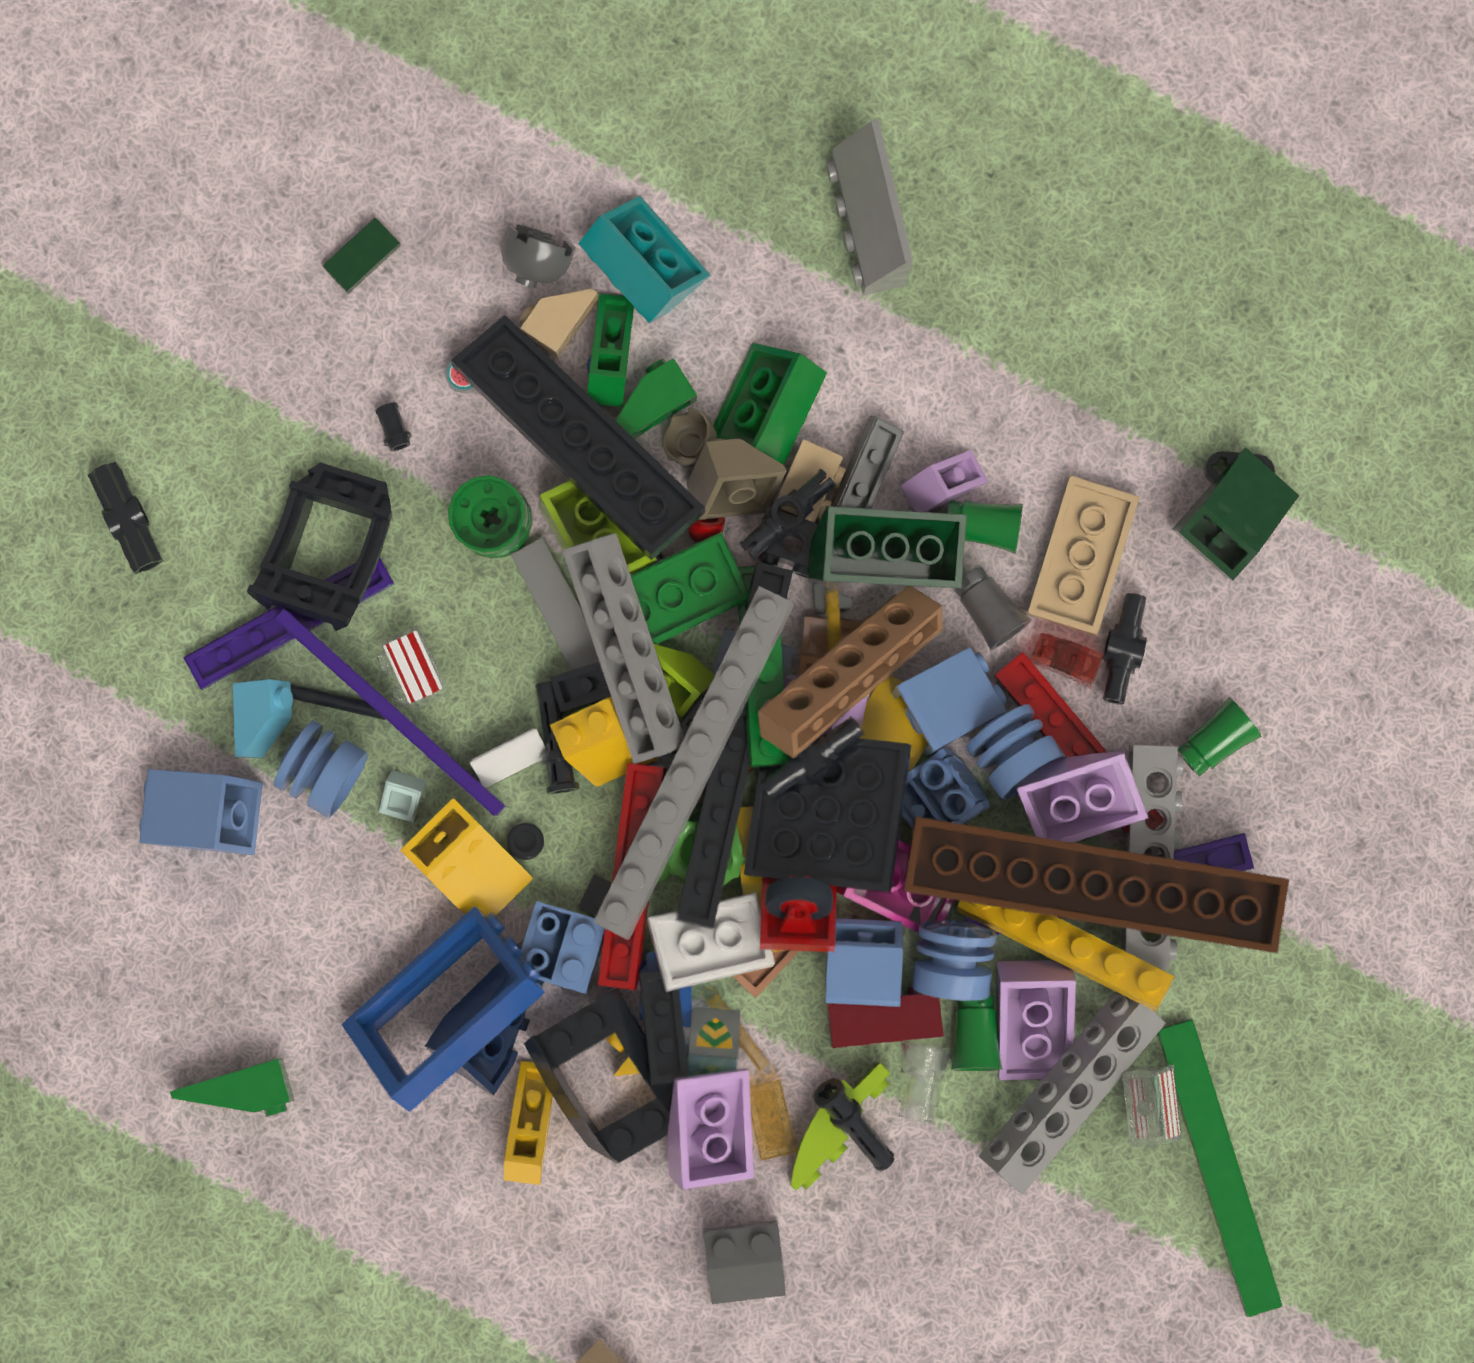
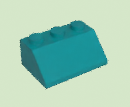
M641 196L599 216L578 243L587 253L590 260L598 265L611 280L612 284L623 293L635 307L636 311L649 324L668 314L711 276Z

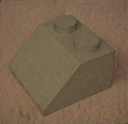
M717 438L705 442L688 479L687 486L689 492L705 506V514L699 520L765 513L767 506H770L787 471L783 464L741 439L725 440Z

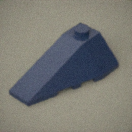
M525 937L518 943L520 948H522ZM501 962L484 976L443 1017L425 1044V1047L431 1053L435 1052L514 982ZM537 979V982H538V983L540 984V986L542 987L544 981H541V980H538V979ZM526 1010L459 1068L456 1073L487 1093L495 1095L516 1061L518 1052L512 1049L519 1029L526 1031L530 1019L524 1018Z

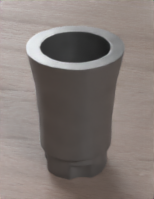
M982 567L966 574L962 578L961 588H953L961 598L960 602L981 631L990 651L1006 643L1031 622V619L1012 602L993 577H989Z

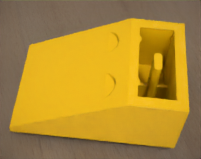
M454 798L400 849L464 915L476 906L486 916L490 912L497 916L534 879Z

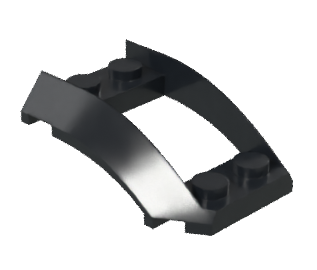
M320 462L308 470L309 475L297 482L291 481L289 484L290 492L279 526L259 566L261 571L254 584L249 585L247 593L267 610L273 605L332 624L335 632L348 626L370 583L387 536L392 511L386 482ZM314 501L372 519L363 548L345 587L290 569Z
M620 988L596 998V1001L538 1035H533L524 1043L551 1095L581 1139L589 1148L617 1164L668 1135L674 1084L650 1087L645 1034L637 1019L627 1007ZM616 1034L636 1069L657 1098L599 1131L580 1104L559 1067Z

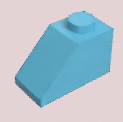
M271 679L232 683L235 757L263 758L292 719L291 706L293 704L291 684L288 681Z

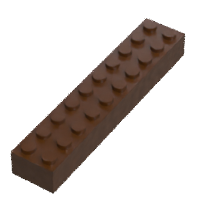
M914 817L903 891L1278 954L1289 879Z

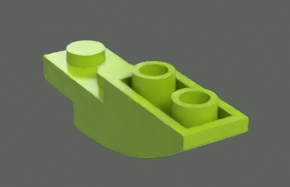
M878 1062L853 1088L844 1079L841 1078L840 1081L844 1084L845 1093L849 1098L855 1099L861 1104L869 1095L876 1099L888 1087L889 1083L885 1079L891 1073ZM817 1108L798 1146L790 1185L795 1191L801 1186L807 1190L822 1175L817 1169L827 1159L834 1163L848 1148L844 1142L849 1137L830 1122V1115L824 1108Z

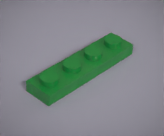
M781 633L745 704L749 767L783 766L787 763L786 758L788 754L761 737L758 712L768 700H773L784 690Z

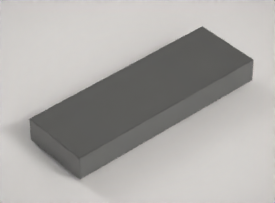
M877 416L869 417L831 506L872 508L904 434L903 430Z

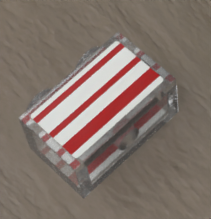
M419 625L378 643L381 653L376 654L377 660L384 674L391 672L396 686L392 687L391 690L400 708L406 705L408 711L412 713L451 695Z
M1174 1065L1137 1067L1123 1071L1122 1077L1130 1147L1166 1145L1181 1140Z

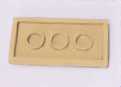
M1072 475L1068 477L1026 615L1095 637L1098 635L1138 505L1139 496Z

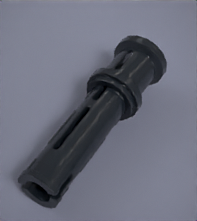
M547 681L535 684L546 752L543 753L542 763L547 766L549 786L546 788L547 794H560L579 790V783L575 782L573 766L564 759L550 726L564 719L563 712H560L552 682Z
M833 1078L823 1082L814 1092L813 1099L816 1105L824 1108L829 1113L830 1122L836 1128L844 1129L877 1171L889 1168L894 1162L893 1156L895 1155L862 1117L861 1105L858 1101L849 1098L845 1093L844 1084L839 1079Z

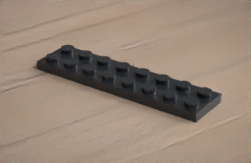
M506 315L451 360L452 367L650 560L654 559L705 514V506Z

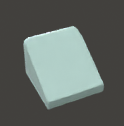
M394 770L391 771L385 783L379 813L414 823L426 780Z

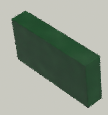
M375 217L322 267L349 294L391 256L401 244Z

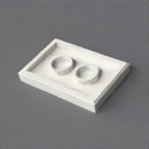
M756 893L719 901L714 928L711 930L675 921L677 911L648 917L647 919L666 992L773 967L775 964L772 950L760 949L761 910Z

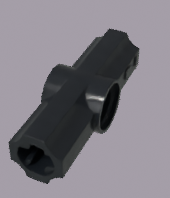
M117 462L104 464L88 474V477L104 509L102 511L103 518L114 539L119 541L133 573L138 574L157 567L164 560L148 528L150 523L138 498L133 496L122 469Z

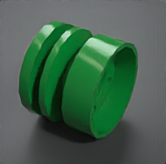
M491 475L474 477L463 483L453 494L448 508L449 526L456 539L477 555L490 559L507 557L518 551L528 540L533 525L532 510L526 498L506 480ZM497 512L501 522L499 525L492 524L488 528L489 522L485 519L488 513L494 515Z

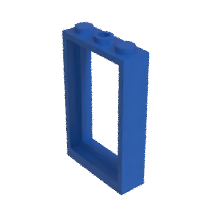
M476 906L341 1024L389 1097L408 1112H411L545 993L537 982V979L541 977L539 972L527 959L524 961L520 959L519 956L523 953L522 949L509 935L505 938L501 933L506 929L502 922L492 912L486 916ZM483 938L514 982L407 1075L378 1030Z

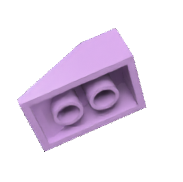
M1124 751L1057 758L1039 767L1017 783L1018 793L1036 837L1072 843L1148 818Z
M1054 960L997 961V1036L1003 1070H998L999 1080L1043 1079L1073 1044L1076 980L1072 969Z
M747 1068L676 1078L674 1080L667 1135L669 1177L683 1190L754 1178L749 1070Z

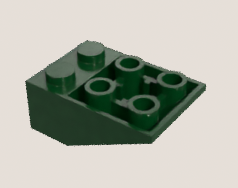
M1245 447L1177 522L1172 530L1224 577L1233 581L1258 554L1299 495Z

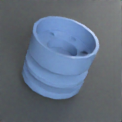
M1029 704L1022 705L996 717L985 725L966 746V750L971 757L981 755L977 760V765L980 769L988 768L995 764L998 765L989 776L988 781L1001 800H1007L1018 795L1017 783L1027 775L1054 759L1065 757V754L1052 736H1046L1034 741L1033 738L1042 729L1043 723L1040 719L1029 722L1035 715L1034 710Z
M313 720L289 745L280 762V768L273 786L284 791L293 782L289 795L295 799L309 787L312 790L309 794L307 806L325 817L331 818L342 805L357 781L369 753L348 740L343 742L335 752L332 751L335 733L328 730L319 739L323 726Z
M960 920L927 921L919 924L918 934L926 940L917 942L916 948L919 952L932 958L915 962L912 982L913 989L922 994L951 1000L977 1001L987 999L990 996L992 971L977 964V962L994 959L995 952L988 946L996 944V932L989 928Z

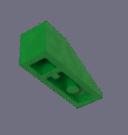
M599 293L587 394L600 405L623 406L634 306L625 296Z
M674 358L668 362L660 359L645 370L647 374L642 377L616 419V422L634 439L697 401L696 392Z
M283 1058L170 1091L172 1099L253 1113L264 1110L266 1117L288 1111L286 1103L295 1101Z

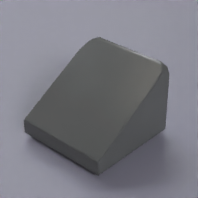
M814 582L812 591L815 613L817 615L826 614L824 594L835 591H830L831 589H827V587ZM837 593L839 594L837 596H839L840 604L838 605L840 606L838 607H840V612L850 611L853 605L852 599Z

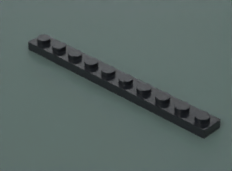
M757 562L754 567L744 616L759 586L787 599L793 571ZM745 706L705 785L675 918L677 922L710 930L714 928L749 771Z

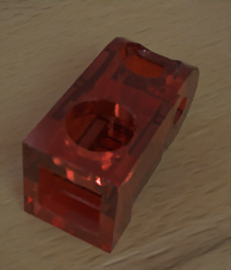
M1040 633L1029 660L1039 667L1074 680L1078 684L1091 689L1103 661V653L1064 638L1060 639L1046 633Z

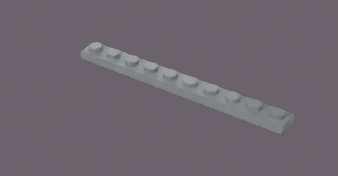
M759 586L603 901L594 923L625 939H630L795 605L793 602Z

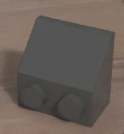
M777 1220L703 1229L712 1304L786 1296Z

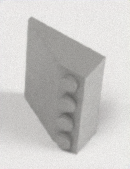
M874 120L832 149L831 161L826 162L830 183L837 182L840 194L834 196L838 217L845 216L848 230L843 231L847 252L853 251L856 264L851 265L853 281L856 287L862 286L864 295L906 286L913 263L879 120Z

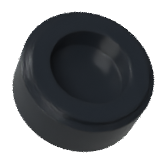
M521 823L513 827L509 832L507 845L510 852L516 858L531 860L542 852L544 836L537 826L530 823Z

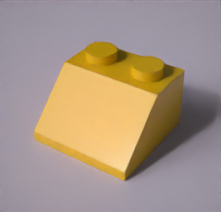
M612 697L606 698L550 725L564 759L596 787L626 775L628 763L648 765L658 760L655 757L638 763L633 762Z

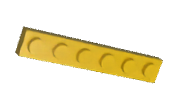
M960 901L957 906L958 912L1155 1012L1159 1009L1174 980L1173 975L1058 917Z

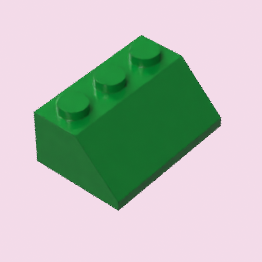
M752 343L713 426L717 438L725 440L741 439L784 465L812 404L820 391L827 372L801 353Z

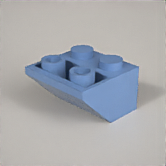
M536 901L521 948L523 953L519 957L522 961L527 959L541 975L538 980L587 994L604 941L605 928L594 923L595 918Z
M836 918L835 952H825V1003L900 1007L903 958L902 922Z

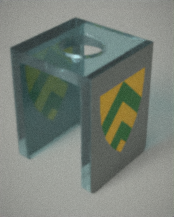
M702 1007L692 1008L687 1064L689 1077L737 1070L740 1011Z

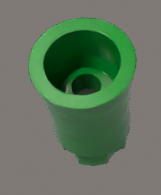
M965 500L963 504L962 502L950 501L947 514L967 515L965 541L996 547L1016 554L1023 503L994 504Z
M1228 697L1221 707L1200 728L1186 738L1187 742L1178 747V753L1183 754L1184 761L1200 777L1209 768H1215L1236 751L1262 736L1245 712L1234 700Z
M990 994L987 999L977 1001L957 1000L958 1009L955 1010L956 1029L951 1070H1003L998 1047L996 1009H993L994 995Z

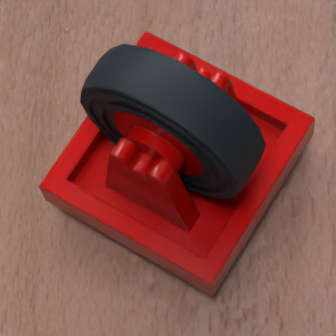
M791 875L779 880L762 877L760 949L835 952L837 887L829 886L825 882L810 876L796 877Z

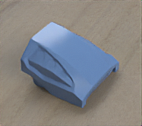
M942 748L931 758L908 772L902 815L912 829L914 817L964 825L990 807L985 791L964 762L948 748Z

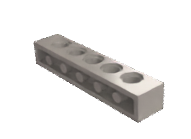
M610 534L562 550L633 762L638 763L679 749L684 739V734L617 534Z
M1129 745L1128 764L1147 813L1152 809L1159 810L1163 815L1164 822L1156 830H1150L1146 826L1145 819L1128 824L1129 834L1126 831L1125 852L1144 855L1147 848L1156 846L1160 849L1162 858L1174 860V850H1179L1181 844L1180 828H1175V813H1181L1182 792L1176 791L1177 776L1183 775V754H1178V746ZM1153 772L1160 773L1165 781L1163 789L1158 793H1152L1146 785L1148 776ZM1122 928L1121 950L1159 969H1170V961L1176 960V939H1171L1169 935L1158 934L1155 939L1146 941L1143 939L1141 931Z
M1115 992L978 1157L1021 1194H1024L1166 1023L1153 1010Z

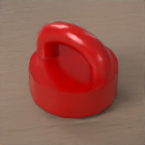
M725 518L698 519L688 528V533L697 543L720 532L723 534Z

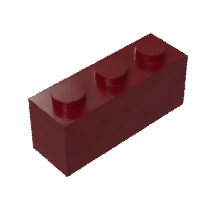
M913 987L907 988L908 995L901 996L900 1007L828 1003L827 1013L831 1048L944 1037L940 998L922 994L914 990Z

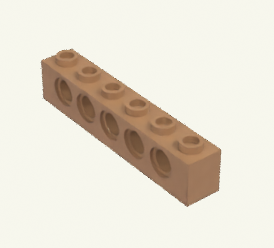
M907 586L900 593L891 596L881 609L875 614L866 617L862 624L849 636L841 638L837 646L824 657H819L811 668L799 678L793 679L786 689L762 706L761 710L758 711L761 737L792 758H795L943 630L942 605L912 586Z

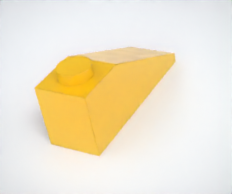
M520 1062L504 1157L503 1180L540 1185L553 1096L534 1062Z

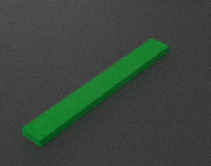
M1191 1019L1164 1027L1157 1035L1168 1070H1173L1176 1096L1245 1316L1248 1318L1281 1308L1283 1304L1194 1021Z

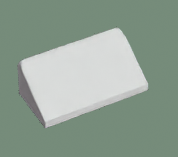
M533 728L471 759L470 763L482 785L488 787L542 760L546 748L537 729Z

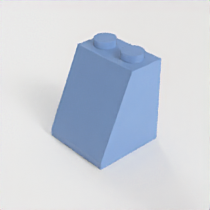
M970 647L899 684L891 692L894 699L902 696L907 705L904 711L910 724L918 735L923 733L928 744L923 751L926 757L1006 712L1003 705L1007 703L1003 691L998 684L991 685L985 674L989 671V668L979 652L974 654Z
M148 769L147 781L144 785L143 815L139 824V843L255 856L263 782L220 774Z

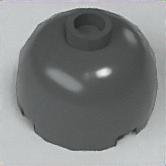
M509 223L503 236L501 253L506 268L517 275L515 281L524 286L536 288L538 282L552 283L559 280L566 273L575 253V246L564 240L561 247L556 245L555 240L551 238L554 235L519 224L514 228Z

